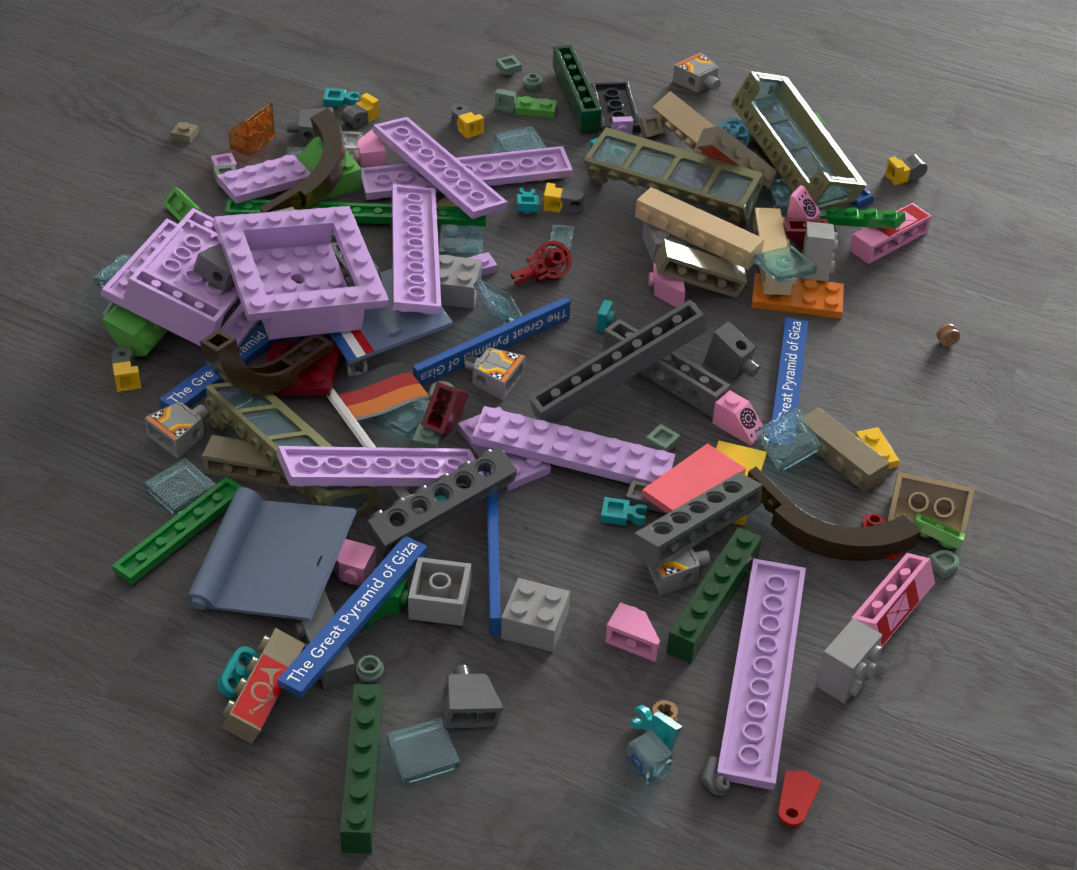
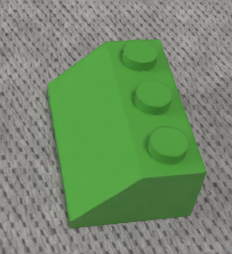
M313 138L297 157L311 173L318 165L323 153L324 144L320 138ZM347 150L343 174L335 188L324 200L361 189L362 169Z
M117 304L101 320L118 347L130 348L133 352V357L147 355L168 331Z

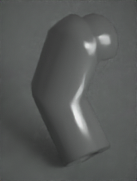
M709 756L704 764L701 781L711 794L722 796L728 791L730 784L728 780L723 781V776H716L719 759Z

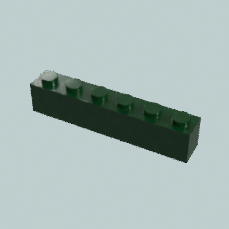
M573 45L553 47V69L580 132L600 130L602 110Z
M740 527L736 529L670 630L666 653L690 664L693 662L752 569L753 558L758 559L762 536Z
M354 684L340 825L341 853H372L384 708L383 685Z

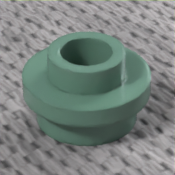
M529 73L523 78V84L528 90H538L540 85H542L543 79L536 73Z
M373 655L362 657L356 665V675L364 682L377 681L384 674L383 663L378 657Z

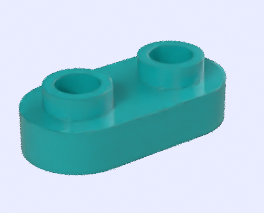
M238 648L232 653L222 670L217 685L219 691L225 697H238L234 691L241 678L247 680L250 674L245 671L253 656L259 658L252 648Z

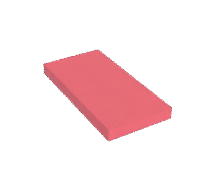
M707 443L642 489V496L668 514L738 472L745 475L746 468Z

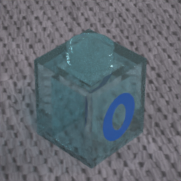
M653 730L628 743L627 761L647 784L656 779H663L669 774L673 753Z

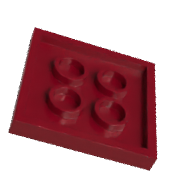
M333 342L332 351L299 373L300 380L297 383L273 394L275 396L331 395L341 357V352L335 342ZM272 343L266 363L280 357L299 343Z

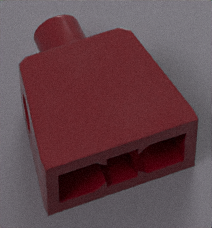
M437 381L421 425L440 434H445L456 427L468 398V393Z

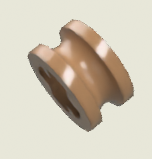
M953 324L942 326L936 334L941 344L945 347L956 344L960 339V333Z
M662 700L654 704L652 715L658 711L663 714L666 712L670 714V719L677 722L678 708L674 703Z

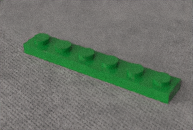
M226 476L112 565L113 573L133 585L228 509L236 490L243 486Z

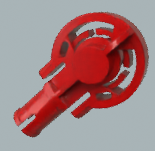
M558 241L543 243L536 249L534 255L526 259L527 263L538 258L537 261L510 274L512 280L519 276L521 277L513 283L518 287L520 284L544 272L546 274L536 279L538 282L544 279L555 280L561 278L569 271L572 264V256L569 249ZM546 246H555L552 252H547L552 250V247L545 249ZM566 263L563 272L558 274L557 272L560 271L563 268L562 266H564Z

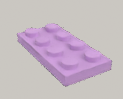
M285 155L282 158L267 160L264 163L249 165L238 170L217 175V183L237 204L291 189L307 178L311 172L294 155Z
M481 414L458 423L459 433L478 456L484 451L491 449L471 444L472 435ZM505 452L517 469L515 481L505 486L507 491L551 473L549 463Z

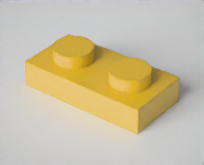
M878 427L856 432L855 436L890 462L889 469L898 467L899 459Z

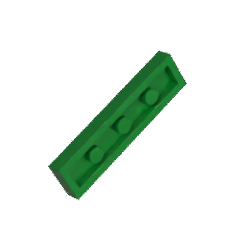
M837 206L826 208L819 217V219H827L828 224L896 229L906 221L905 212H896L894 209L877 211L875 208L857 210L855 207L839 209Z

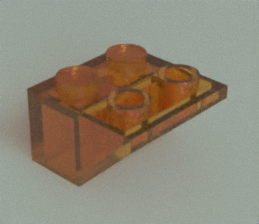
M269 101L228 131L230 149L250 157L275 138L272 102Z

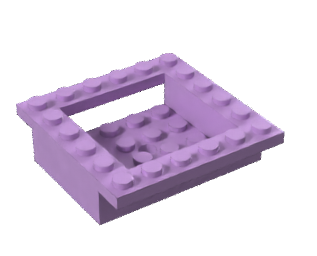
M350 206L214 217V226L247 321L262 320L269 339L361 330L365 309L388 307V296ZM332 230L354 281V287L347 286L331 247Z
M194 208L191 209L179 224L166 219L102 288L100 295L201 346L200 341L220 329L236 338L239 347L259 321H247L241 303L221 327L224 315L236 302L239 295L236 286L226 291L221 290L193 271L198 253L220 244L214 226V218Z

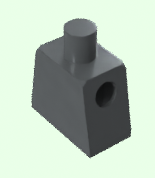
M326 107L333 113V107ZM326 108L301 110L299 120H287V133H299V142L301 144H309L313 138L318 137L314 133L310 118Z
M221 243L198 253L193 269L195 273L224 291L235 286Z
M728 321L714 332L704 360L706 364L731 379L737 378L743 372L750 377H754L760 369V366L751 360L756 349L754 344L732 323Z
M467 665L455 667L453 674L447 677L442 695L444 728L497 727L503 707L488 676L485 674H471Z

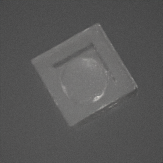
M342 131L346 150H357V141L363 137V132Z

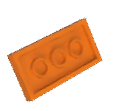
M755 273L751 308L841 319L844 284L796 278V286H792L791 295L763 294L761 276L759 273Z

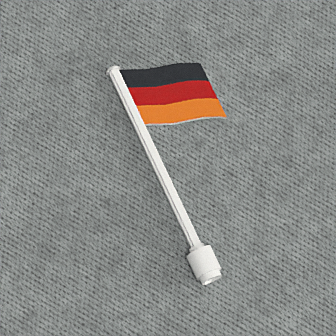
M402 361L383 365L354 378L335 382L331 395H326L363 447L376 448V446L357 421L384 414L410 402L430 398ZM391 486L399 498L407 499L414 495L410 494L405 486ZM422 508L413 509L415 513H425Z

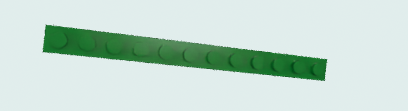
M228 199L225 216L261 213L259 208L272 200L251 199L236 204L232 199ZM320 202L312 208L350 206L356 223L392 225V204ZM303 206L298 210H305L307 208ZM436 206L437 226L486 227V215L472 219L459 207Z

